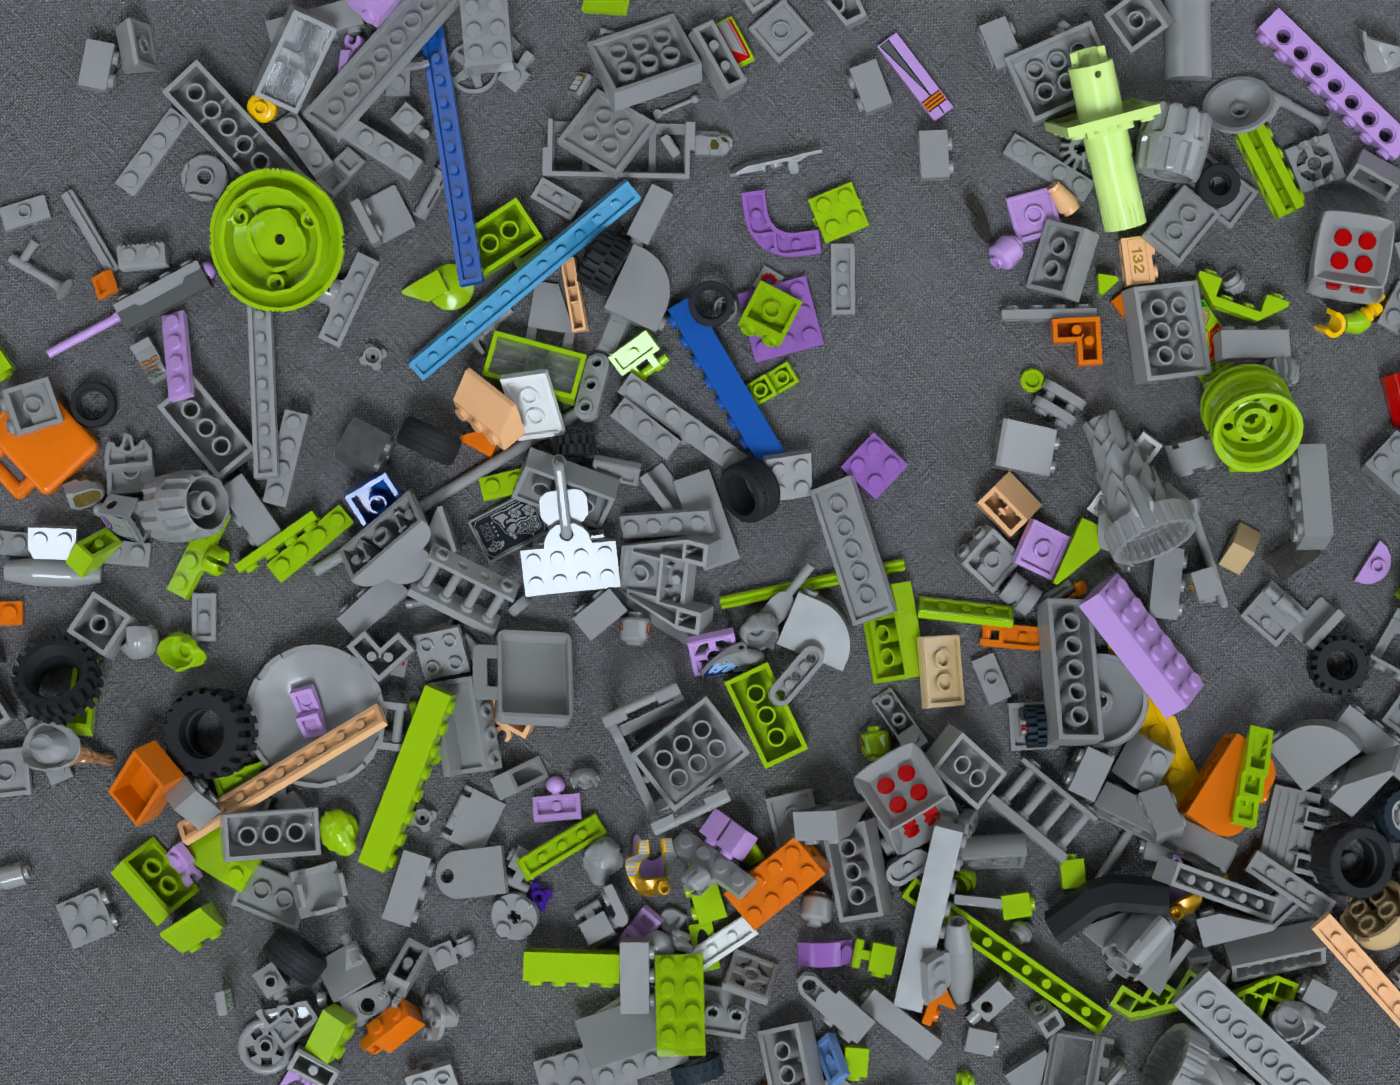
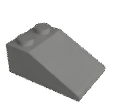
M1400 745L1353 759L1346 767L1342 765L1334 775L1337 779L1330 787L1332 792L1329 801L1353 817L1395 773L1400 759Z
M825 802L793 812L795 841H805V845L819 844V840H826V844L841 843L842 838L848 837L852 833L868 807L867 802Z
M1213 906L1200 908L1199 913L1195 914L1203 947L1275 930L1270 920L1220 908L1213 909Z

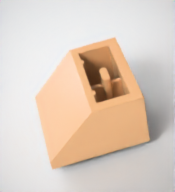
M1010 471L975 503L1007 538L1011 537L1042 506Z

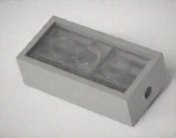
M291 3L251 87L253 94L298 114L338 30L335 23Z

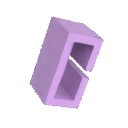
M716 808L699 831L706 836L704 841L715 849L719 846L722 848L720 853L726 858L732 860L735 857L741 862L758 840L755 835Z

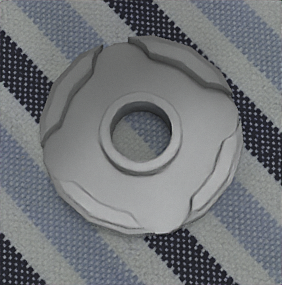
M208 154L197 155L184 165L181 173V183L185 192L193 199L200 202H211L220 198L229 184V173L225 165L218 158ZM208 172L211 174V180L208 184H200L199 176L201 173Z

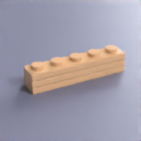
M571 257L561 265L572 332L580 333L589 331L582 286L577 281V273L579 271L577 258Z

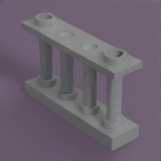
M433 543L427 557V561L431 562V565L424 577L411 583L407 596L492 637L501 618L500 615L496 614L505 599L513 603L520 585L445 547ZM440 567L453 573L445 588L432 582ZM462 578L475 584L467 598L453 593ZM483 588L496 594L488 609L475 603Z
M1023 758L1021 764L1026 769L1003 796L997 797L992 794L987 803L1062 865L1068 859L1065 853L1067 845L1088 820L1094 825L1098 823V818L1096 817L1098 813L1088 804L1085 806L1081 805L1040 771L1042 767L1033 759L1028 761ZM1034 774L1044 784L1026 806L1016 813L1009 807L1011 805L1010 801ZM1053 790L1063 799L1043 823L1034 828L1028 823L1030 820L1028 817L1047 794ZM1070 805L1073 806L1081 815L1059 841L1052 843L1046 838L1047 832Z

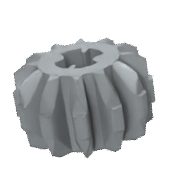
M1065 138L1066 142H1061L1060 147L1065 151L1059 154L1060 157H1068L1064 164L1068 165L1070 162H1073V170H1076L1078 164H1080L1082 170H1085L1086 163L1088 165L1090 163L1087 160L1083 139L1072 141L1071 138ZM1078 145L1083 147L1082 150H1085L1081 155L1076 154L1077 150L1074 151Z
M1275 357L1260 363V365L1275 370L1283 378L1287 387L1298 382L1299 366H1297V361L1293 358Z

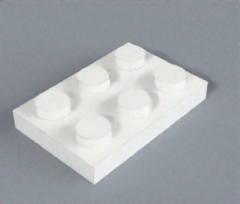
M548 369L504 374L501 376L500 382L504 395L517 405L525 430V434L518 439L519 441L564 435L566 430Z

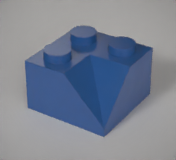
M386 472L365 478L345 490L344 497L365 528L404 494Z

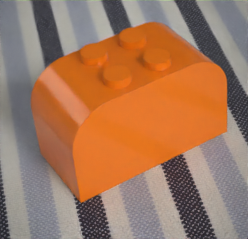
M1238 733L1223 734L1177 807L1178 813L1182 812L1184 817L1192 823L1219 836H1233L1245 828L1230 824L1237 777L1246 741ZM1271 757L1269 774L1265 778L1261 804L1265 803L1270 795L1269 789L1275 780L1276 770Z

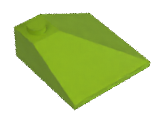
M220 827L191 843L187 848L195 859L194 865L239 892L247 890L263 859L224 862L221 852Z

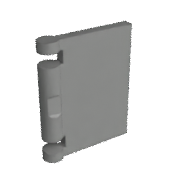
M465 784L463 789L471 792L472 795L469 798L460 794L445 824L447 828L454 831L452 835L442 831L440 836L466 849L484 848L506 804Z

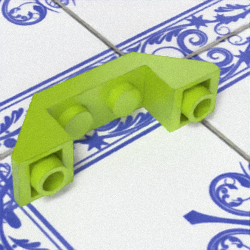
M1204 269V271H1199L1195 275V280H1198V286L1209 308L1253 324L1287 308L1290 303L1284 300V296L1271 293V295L1267 294L1262 298L1259 310L1257 311L1255 310L1256 306L1248 303H1242V305L1234 303V299L1229 296L1220 295V297H1217L1216 295L1222 278L1217 277L1218 273Z

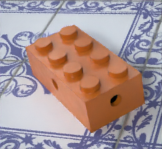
M794 834L747 872L755 878L756 885L741 900L727 890L724 895L755 931L823 877L831 866L814 845H805V841H795Z

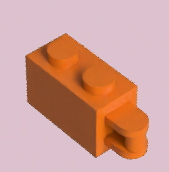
M402 998L397 1008L392 1006L387 1008L366 1025L368 1034L361 1039L360 1047L373 1055L378 1054L382 1050L389 1053L394 1051L426 1025L419 1007Z

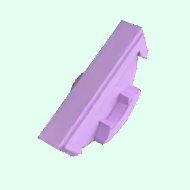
M1381 541L1377 542L1353 581L1360 584H1373L1382 580L1388 573L1391 566V555L1388 548Z

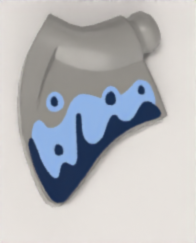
M739 642L714 657L702 669L701 675L702 678L725 674L740 675L745 673L751 665L762 664L765 656L763 652L749 649L744 642Z

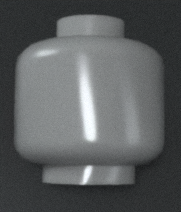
M811 891L810 894L803 898L800 915L802 919L808 921V926L821 928L822 924L831 921L834 902L827 893Z

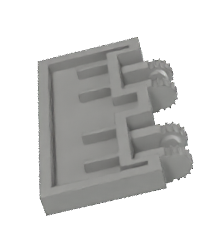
M1273 784L1259 851L1292 873L1316 877L1312 869L1298 868L1297 864L1299 858L1309 862L1312 859V855L1298 852L1299 849L1310 851L1314 831L1303 829L1304 826L1327 830L1328 825H1325V823L1307 821L1309 812L1330 816L1331 811L1308 806L1309 802L1320 805L1322 795Z

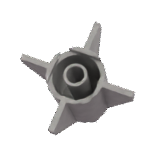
M1123 912L1090 924L1083 932L1102 949V955L1106 953L1108 957L1106 963L1113 969L1107 979L1111 981L1117 973L1126 979L1132 976L1135 977L1133 981L1140 980L1158 996L1165 989L1174 930L1176 929L1175 924L1171 920L1164 919L1158 914Z

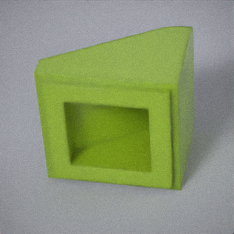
M755 843L744 860L750 866L764 859V855Z

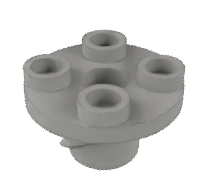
M438 993L426 994L422 1006H418L426 1024L422 1028V1038L424 1041L440 1040L445 1028H454L459 1022L458 1008L455 1005L444 1004Z

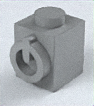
M272 962L252 974L260 989L269 1000L273 998L275 1001L281 999L287 994L286 990L291 987L280 969Z

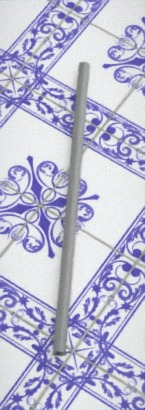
M585 405L582 410L587 411L590 406ZM574 408L561 415L565 427L578 420ZM548 437L518 441L505 451L503 450L419 501L422 512H426L477 481L478 478L487 475ZM339 550L312 566L317 576L343 562Z

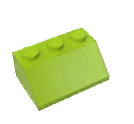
M153 836L123 859L111 874L158 927L198 893L200 889L194 882L189 887L184 885L182 881L183 872L179 874L170 865L166 856L168 852Z

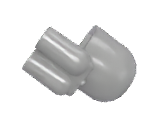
M679 929L673 930L672 935L654 930L645 936L650 937L651 945H655V955H672L674 951H682L689 954L693 950L692 944H689L691 935Z

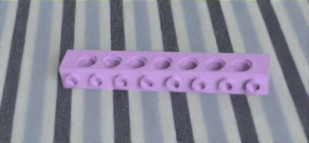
M1278 8L1255 31L1258 35V41L1265 47L1269 46L1274 51V56L1280 62H1286L1292 68V74L1300 80L1303 79L1308 84V89L1314 95H1320L1326 101L1325 105L1332 112L1337 111L1343 117L1342 121L1347 127L1354 128L1359 133V138L1365 144H1371L1377 150L1376 154L1379 158L1389 163L1393 162L1400 155V124ZM1283 33L1287 37V43L1279 42L1277 34ZM1294 50H1301L1304 54V59H1297L1294 56ZM1311 66L1319 67L1321 75H1313ZM1328 82L1335 83L1338 87V92H1331L1328 89ZM1346 98L1354 101V109H1349L1345 105ZM1362 115L1370 116L1372 124L1365 125L1362 121ZM1380 131H1384L1388 134V142H1384L1380 139Z

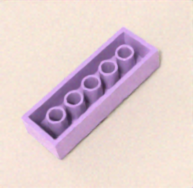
M1118 573L1099 583L1079 605L1081 610L1166 719L1188 707L1204 686L1200 676L1189 666L1185 657L1175 648L1171 639L1165 635L1155 618L1148 613L1141 600L1134 595L1127 582Z

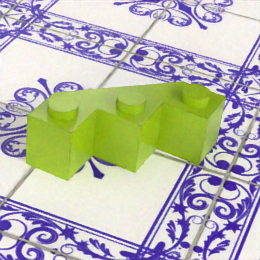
M1188 970L1177 989L1166 984L1165 989L1159 996L1148 988L1144 996L1141 997L1121 985L1110 1003V1008L1131 1022L1181 1011L1171 1000L1197 974Z
M1273 974L1258 978L1232 991L1255 1013L1262 1017L1268 998L1277 1002H1282L1286 999L1294 1000L1299 984Z

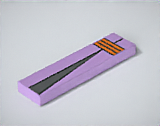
M897 33L877 46V49L933 122L953 109L952 104Z

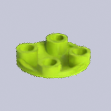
M456 264L439 266L436 270L440 271L450 292L433 300V303L445 311H454L464 307L474 295V285L460 287Z

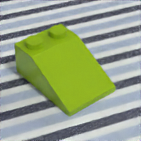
M210 902L159 934L161 938L182 954L188 950L192 954L203 947L201 942L208 937L212 941L222 935L223 931L221 929L227 925L213 903Z

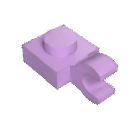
M346 35L344 39L345 50L340 52L337 73L342 70L364 45L365 40L363 37L357 36L356 42L353 44L354 37Z
M182 841L166 854L170 865L179 874L183 872L182 881L186 887L193 883L190 876H193L196 881L203 877L201 871L194 866L195 859Z

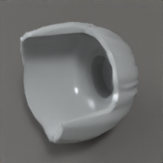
M152 624L148 626H127V643L120 647L123 653L131 659L148 658L156 652L159 644L158 630Z

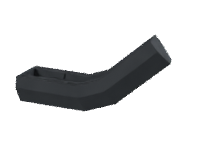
M1110 874L1088 880L1044 912L1045 922L1055 939L1060 944H1063L1098 917L1116 911L1168 915L1170 885L1148 876Z

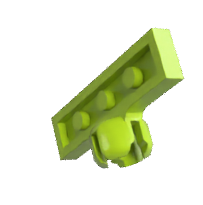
M229 515V518L225 520L224 528L217 534L189 542L166 588L167 590L190 600L204 572L220 576L226 571L227 568L217 563L218 561H223L229 564L230 554L218 544L232 515Z

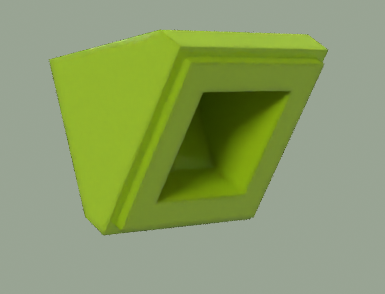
M1097 274L1095 276L1096 296L1101 297L1119 281V278L1112 275Z

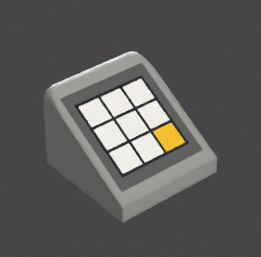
M577 72L567 87L566 92L579 100L582 99L592 83L591 75Z

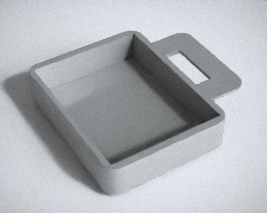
M501 630L497 635L495 645H475L473 647L474 697L479 700H495L496 720L501 724L567 726L571 721L574 711L572 640L570 635L564 632ZM487 658L495 659V687L487 686Z

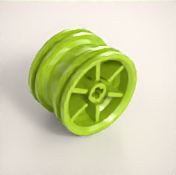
M1241 364L1230 367L1211 380L1203 392L1200 400L1201 420L1205 429L1210 434L1211 442L1217 455L1227 466L1244 472L1265 471L1283 463L1299 446L1304 428L1302 415L1286 383L1275 370L1259 364Z

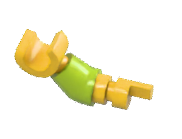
M1383 295L1379 303L1365 304V307L1354 310L1352 313L1341 314L1327 308L1326 313L1331 317L1329 323L1326 326L1317 324L1314 326V329L1332 338L1340 336L1343 332L1360 334L1371 326V322L1374 320L1373 316L1377 317L1383 311L1380 303L1385 300V295Z

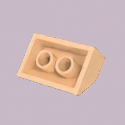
M468 368L453 399L456 407L455 413L460 420L469 422L478 434L483 433L493 446L498 445L505 451L525 434L517 405L471 368Z

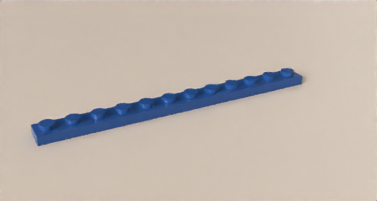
M443 23L422 48L424 60H428L430 66L426 67L458 280L462 288L485 282Z

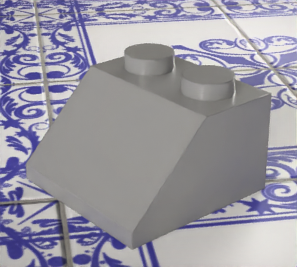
M1137 732L1127 741L1112 772L1131 786L1144 792L1159 786L1176 752Z

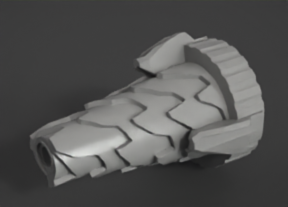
M1109 410L1106 414L1096 416L1090 421L1085 422L1082 427L1093 451L1097 470L1095 475L1103 493L1100 496L1106 509H1101L1098 512V541L1100 548L1109 551L1116 563L1131 565L1158 558L1186 542L1196 531L1197 524L1193 517L1195 512L1194 505L1169 482L1162 485L1154 466L1150 467L1144 453L1137 449L1130 431H1125L1117 412Z
M1180 1023L1168 1029L1153 1047L1143 1067L1139 1085H1255V1083L1237 1071L1234 1065L1224 1060L1223 1057H1227L1229 1054L1198 1026Z

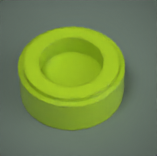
M1028 369L1020 377V386L1028 393L1039 391L1044 383V377L1037 369Z

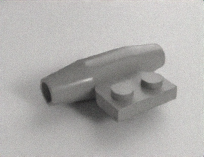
M29 525L28 550L33 558L5 561L4 580L31 586L77 587L99 584L102 582V565L96 571L81 578L65 563L74 545L78 542V526Z
M952 916L948 919L944 950H936L920 961L922 999L928 1003L946 993L947 987L954 1003L964 1004L970 1000L974 978L973 943L967 920L962 916Z

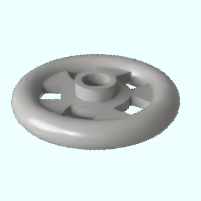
M259 1018L248 1023L242 1030L238 1040V1053L244 1065L251 1071L264 1075L274 1074L288 1065L294 1054L295 1044L284 1051L283 1056L276 1054L278 1042L273 1035L269 1034L270 1031L266 1029ZM259 1028L263 1034L255 1040L251 1034ZM263 1042H268L270 1044L269 1050H264L262 1048ZM254 1045L257 1055L250 1057L247 1047ZM262 1058H272L271 1065H262Z

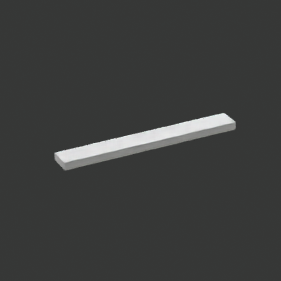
M740 916L695 946L689 954H703L705 970L759 933L757 930L754 931L747 921ZM651 983V992H655V983ZM620 997L597 1012L620 1005Z

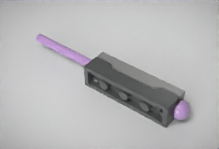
M188 260L180 265L181 269L173 273L168 271L160 275V280L153 284L147 282L138 287V292L132 295L127 293L117 299L118 302L113 304L116 310L113 315L46 349L48 356L51 358L122 321L127 331L132 332L213 289L214 287L208 276L210 279L215 276V266L210 262H203L201 264L197 260L194 262L193 260Z

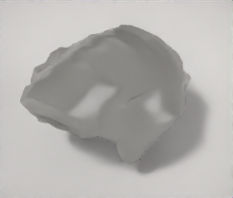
M769 612L757 613L751 616L740 627L739 636L741 642H744L747 648L756 649L757 651H763L766 648L774 649L775 641L779 638L777 620Z
M608 836L599 837L586 848L583 857V867L587 871L590 881L594 885L603 886L608 882L610 876L618 872L623 866V856L619 845Z
M1286 999L1277 1004L1274 1011H1271L1268 1015L1269 1025L1285 1041L1301 1039L1302 1036L1313 1028V1023L1316 1019L1315 1013L1305 1002L1293 1001L1291 999Z

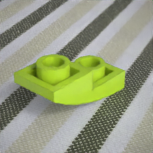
M787 361L747 384L746 387L757 406L801 381L790 362Z

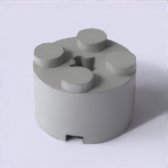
M1208 432L1203 433V436L1198 438L1197 435H1192L1173 441L1171 445H1164L1171 471L1176 476L1184 477L1194 473L1193 469L1196 468L1207 470L1217 466L1216 461H1218V457Z

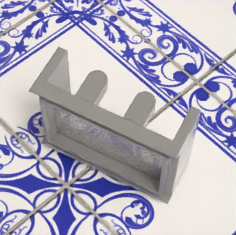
M1058 1030L1049 1037V1052L1044 1068V1080L1041 1085H1105L1104 1082L1098 1081L1100 1068H1108L1109 1059L1103 1057L1105 1044L1114 1045V1040L1103 1036Z

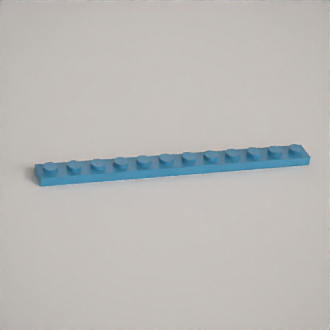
M624 179L407 361L408 365L424 381L642 198L629 182Z

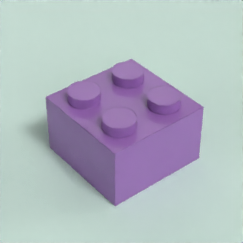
M873 432L840 467V470L847 476L854 475L857 486L875 501L908 464Z

